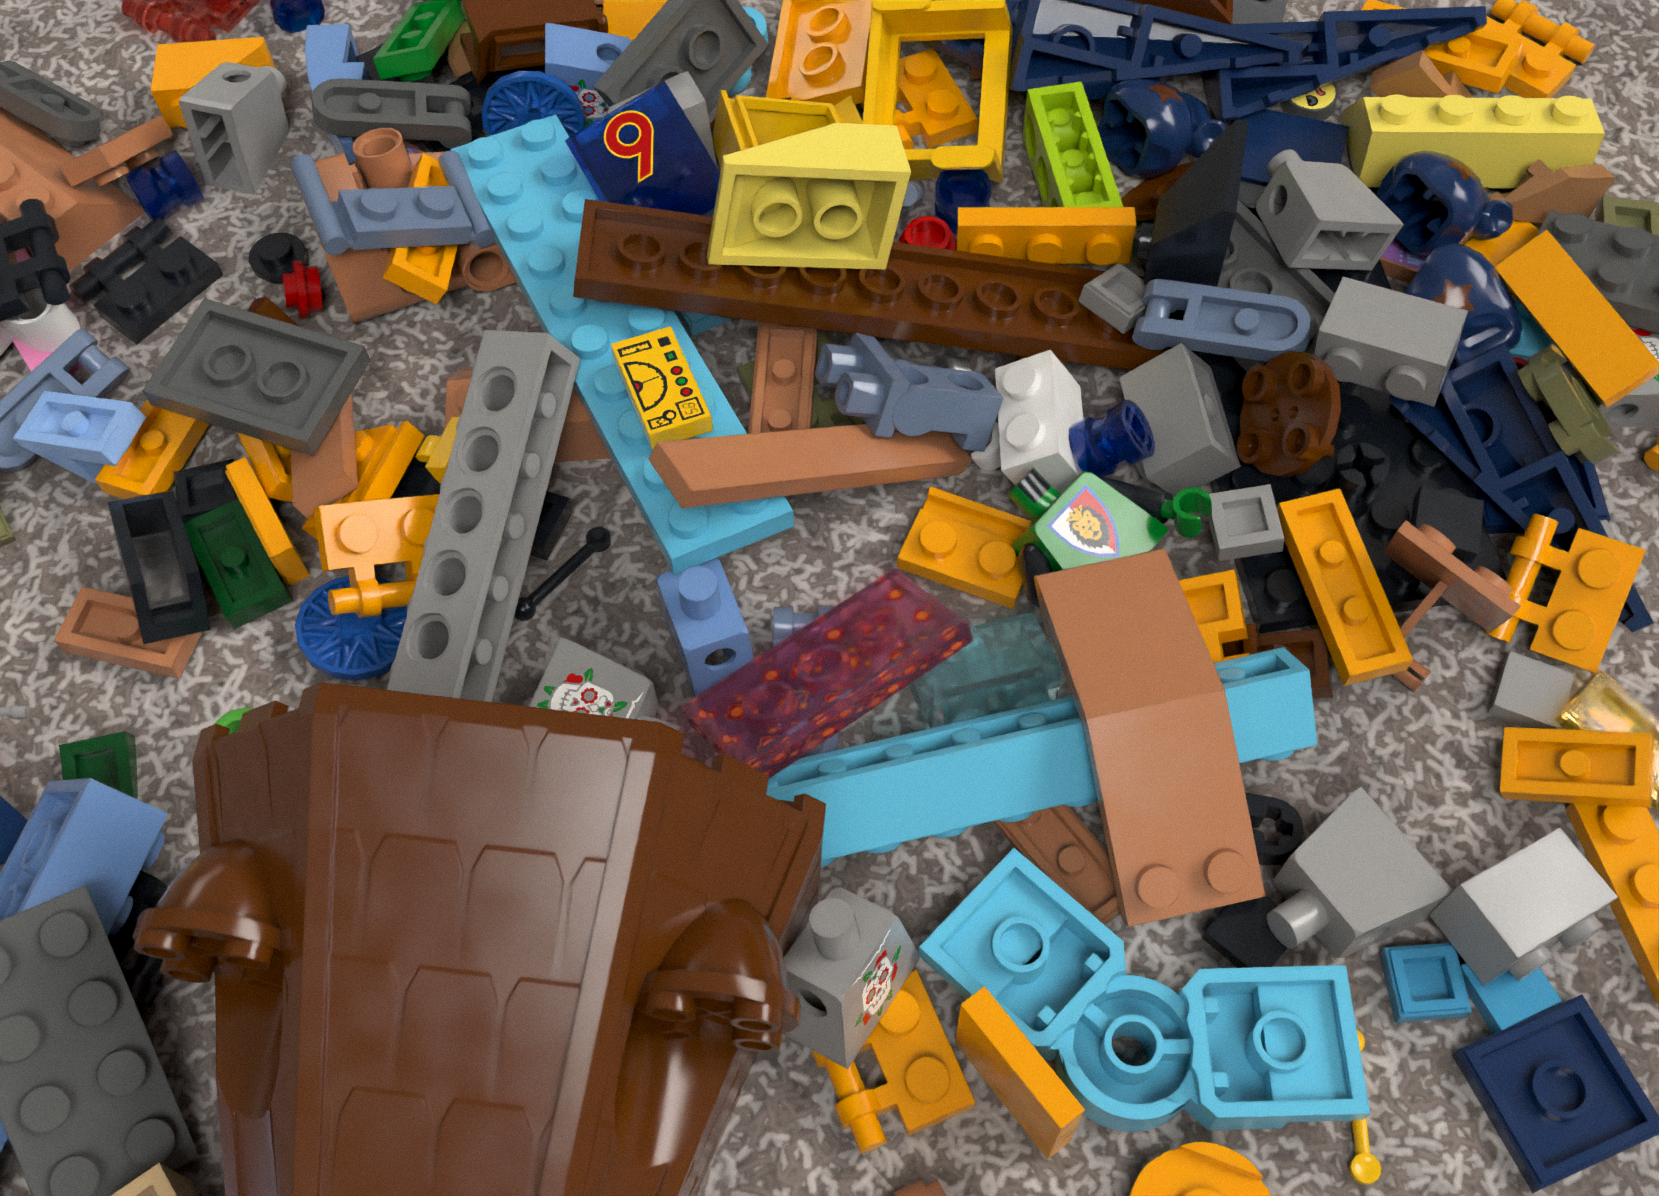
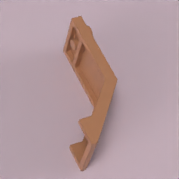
M1157 549L1035 575L1034 581L1046 640L1054 644L1084 730L1122 921L1128 927L1265 897L1225 689L1166 550Z

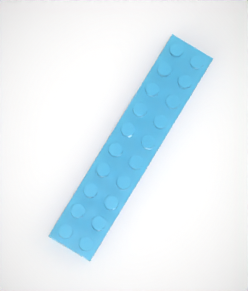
M557 115L533 120L525 125L489 137L479 138L471 143L451 149V151L459 153L476 198L493 229L495 242L543 332L550 334L581 358L573 388L673 574L676 575L690 567L698 566L794 527L793 509L785 496L681 508L648 460L653 449L649 445L613 360L611 344L671 326L712 416L713 431L688 439L747 433L673 310L668 311L653 307L615 302L607 303L573 297L585 199L608 201Z

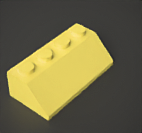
M1395 94L1386 97H1363L1344 109L1342 113L1343 125L1349 126L1346 143L1353 172L1367 187H1380L1382 180L1397 161L1408 154L1426 150L1449 155L1463 162L1481 179L1484 187L1516 189L1527 174V168L1539 159L1554 173L1563 167L1593 164L1605 135L1592 99H1582L1576 96L1523 98L1507 95L1501 98H1466L1460 95H1448L1443 98L1407 97Z

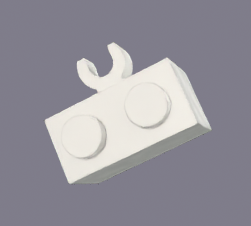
M1051 349L995 368L996 390L1004 397L998 412V422L995 421L988 442L991 441V443L985 448L984 452H972L971 459L984 470L991 471L1001 467V471L1014 485L1034 467L1060 492L1083 471L1088 472L1080 385Z

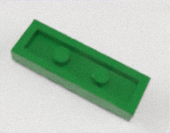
M428 0L413 3L373 58L380 79L400 76L401 81L411 82L431 74L433 67L440 56L444 54V50L465 19L461 9L462 0Z

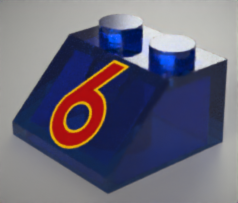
M665 81L660 82L565 140L600 201L703 215L715 208L720 173Z

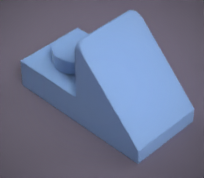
M44 391L13 437V440L33 453L97 484L95 478L104 465H117L122 455L130 448L132 439L146 416L132 402Z

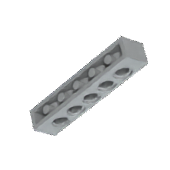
M484 330L478 355L473 363L472 377L462 414L457 422L456 436L448 466L441 481L440 495L432 525L424 543V554L413 595L407 606V617L397 654L391 665L387 690L492 702L581 359L548 333Z

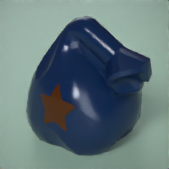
M1131 79L1122 80L1107 92L1104 100L1103 114L1098 122L1097 129L1109 161L1119 165L1127 175L1134 178H1157L1174 170L1185 154L1198 159L1226 130L1225 123L1219 120H1211L1206 104L1190 94L1181 92L1179 89L1160 81Z
M1424 150L1402 157L1384 177L1376 194L1404 224L1395 238L1405 246L1407 251L1416 255L1429 256L1438 245L1449 243L1464 244L1471 236L1479 240L1497 238L1509 230L1513 224V205L1504 200H1491L1481 183V179L1471 168L1449 155Z
M1449 243L1436 246L1404 293L1468 311L1458 347L1448 372L1506 344L1508 350L1514 349L1521 338V318L1509 289L1496 268L1483 254L1466 245Z

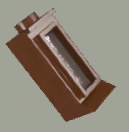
M594 0L461 1V9L471 32L460 34V43L477 84L489 72L545 65V23L608 33L607 17L603 14V8L596 7Z

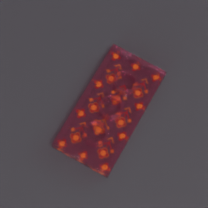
M895 568L689 701L682 709L689 724L719 755L726 754L769 775L768 779H770L973 642L974 639L969 624Z

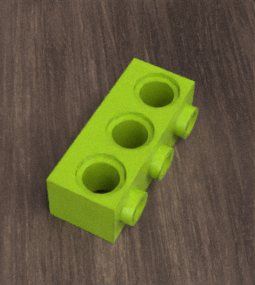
M1082 81L1027 89L1022 138L1043 207H1123Z

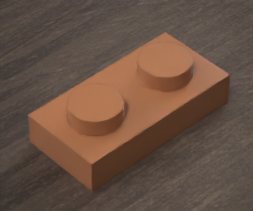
M160 115L59 167L71 187L92 177L100 187L129 172L124 161L131 170L159 156L160 154L154 145L169 138L173 133L163 116Z
M82 586L53 641L65 653L180 679L202 632L143 644L131 597Z

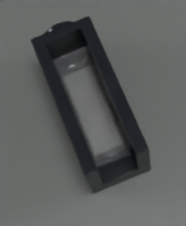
M173 490L107 502L143 644L211 630L200 572Z

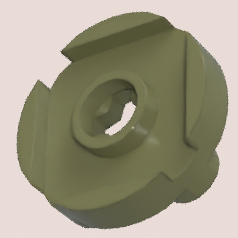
M1551 344L1529 357V364L1518 370V375L1535 402L1538 403L1543 400L1549 410L1553 411L1558 418L1549 423L1548 426L1567 456L1574 454L1581 463L1589 460L1595 465L1619 452L1618 444L1608 439V437L1613 435L1612 429L1579 375L1575 378L1573 376L1567 378L1560 367L1568 362L1562 352L1555 345Z

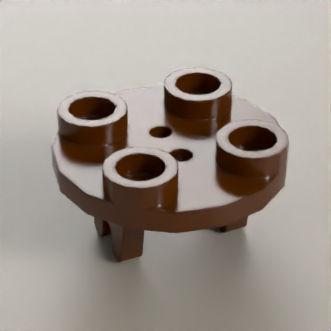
M1288 351L1272 358L1265 366L1255 365L1251 367L1245 374L1242 382L1244 401L1240 415V436L1237 441L1239 459L1244 463L1254 465L1262 473L1286 478L1307 472L1321 458L1332 459L1334 457V445L1330 443L1336 434L1341 412L1339 383L1331 367L1316 355Z

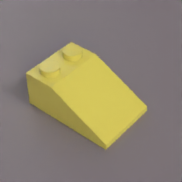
M834 123L724 155L707 252L708 264L886 270L911 175V169L897 126Z

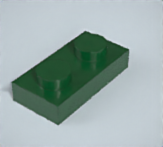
M239 498L184 523L191 547L226 620L233 630L292 602Z

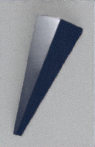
M1021 0L1012 37L1009 89L1020 92L1027 91V89L1081 81L1082 84L1122 81L1264 64L1298 62L1303 42L1127 0Z
M1486 6L1323 12L1318 21L1233 24L1234 26L1303 42L1298 62L1202 71L1205 97L1217 120L1223 123L1230 122L1409 56L1420 50L1428 49L1482 29L1487 24Z
M1506 344L1449 371L1434 407L1413 400H1403L1392 394L1388 396L1392 405L1524 531H1526L1531 516L1534 513L1559 522L1550 546L1569 552L1578 528L1608 537L1564 451L1561 450L1551 433L1537 403L1520 380L1517 372L1519 369ZM1634 584L1630 589L1618 619L1632 633L1654 624Z

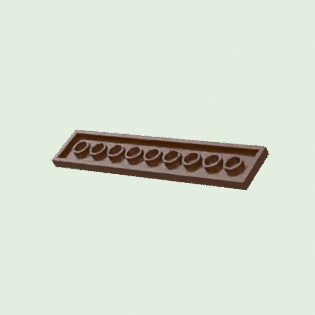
M585 199L573 293V297L607 303L615 302L646 306L668 311L676 310L707 314L729 319L737 318L776 323L784 326L837 331L844 334L859 333L868 336L898 339L905 342L929 343L966 350L974 349L1013 354L1020 357H1030L1051 349L1059 361L1133 370L1173 348L1166 347L1162 350L1143 348L1132 339L1135 327L1123 334L1078 302L1084 285L1106 271L893 242L886 270L708 264L707 260L713 221L712 216Z

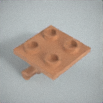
M1405 521L1383 552L1432 589L1401 625L1400 630L1404 638L1440 596L1489 633L1510 619L1521 606L1508 597L1513 589L1504 579L1483 566H1478L1473 571L1452 555L1456 549L1455 545L1441 532L1427 524H1422L1417 529L1408 521ZM1413 659V662L1406 671L1392 675L1410 688L1412 692H1415L1423 683L1422 681L1431 673V670Z

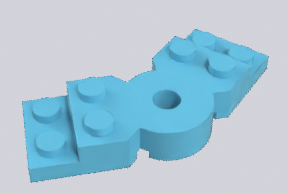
M1015 848L1003 858L919 946V957L966 999L985 986L1044 1060H1054L1057 1076L1085 1109L1083 1115L1103 1127L1121 1132H1144L1170 1122L1183 1109L1208 1131L1282 1129L1288 1122L1360 1121L1370 1115L1346 965L1199 969L1178 995L1169 987L1155 980L1141 976L1125 975L1124 941ZM1120 1037L1136 1039L1146 1049L1148 1063L1141 1066H1131L1123 1063L1115 1055L1112 1041Z

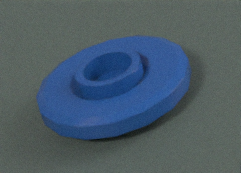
M517 71L502 76L488 88L482 104L483 128L488 136L555 114L573 144H579L585 129L584 107L576 92L561 79L540 71Z
M349 576L335 578L316 588L301 605L295 623L299 650L313 668L332 678L357 681L377 677L389 671L395 660L407 617V606L382 609L380 616L358 618L356 613L332 615L328 604V592L332 589L349 588ZM375 576L378 584L390 583V581L382 577Z

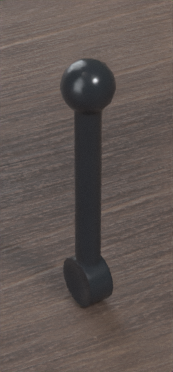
M595 527L589 530L586 534L587 543L528 597H519L514 617L520 621H528L533 618L536 606L592 554L608 549L611 544L608 530L603 527Z

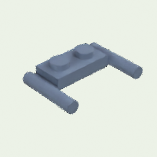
M446 151L438 159V164L449 186L339 190L338 199L334 202L330 201L311 156L306 154L298 155L290 163L324 251L329 255H339L345 252L347 248L361 250L468 244L470 241H474L479 247H487L495 242L493 229L477 200L459 153L456 151Z

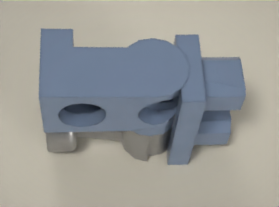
M859 333L852 334L849 346L825 343L822 346L815 369V377L821 386L837 388L835 392V405L842 415L861 417L873 434L880 437L892 438L895 428L901 434L907 436H920L930 430L949 432L963 450L984 452L1004 399L981 372H973L971 370V365L965 357L944 355L939 357L934 365L909 359L895 341L885 338L884 342H878L874 336Z

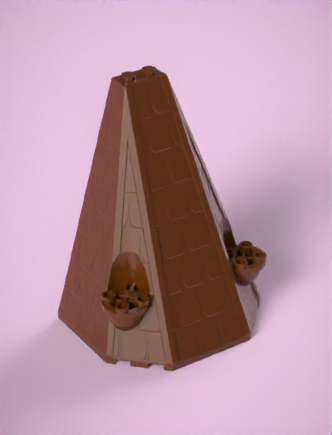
M325 682L305 688L298 709L287 712L289 706L275 700L244 712L238 732L229 734L230 729L219 724H214L201 730L192 760L200 855L189 862L176 876L159 900L156 908L146 909L141 912L132 937L135 940L134 950L147 956L163 959L160 972L168 977L187 982L207 983L210 982L214 971L216 1084L225 1196H698L700 1185L739 1101L742 1087L758 1052H775L780 1050L782 1034L791 1032L799 1026L801 1003L799 998L790 992L784 957L808 924L812 908L818 903L826 803L806 793L794 796V801L772 798L766 795L769 775L726 754L713 756L712 768L681 754L684 733L661 722Z

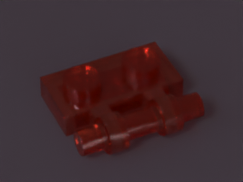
M123 0L121 10L125 16L134 19L138 27L152 33H156L158 30L170 35V38L175 43L216 40L214 31L210 30L212 26L229 33L260 0Z

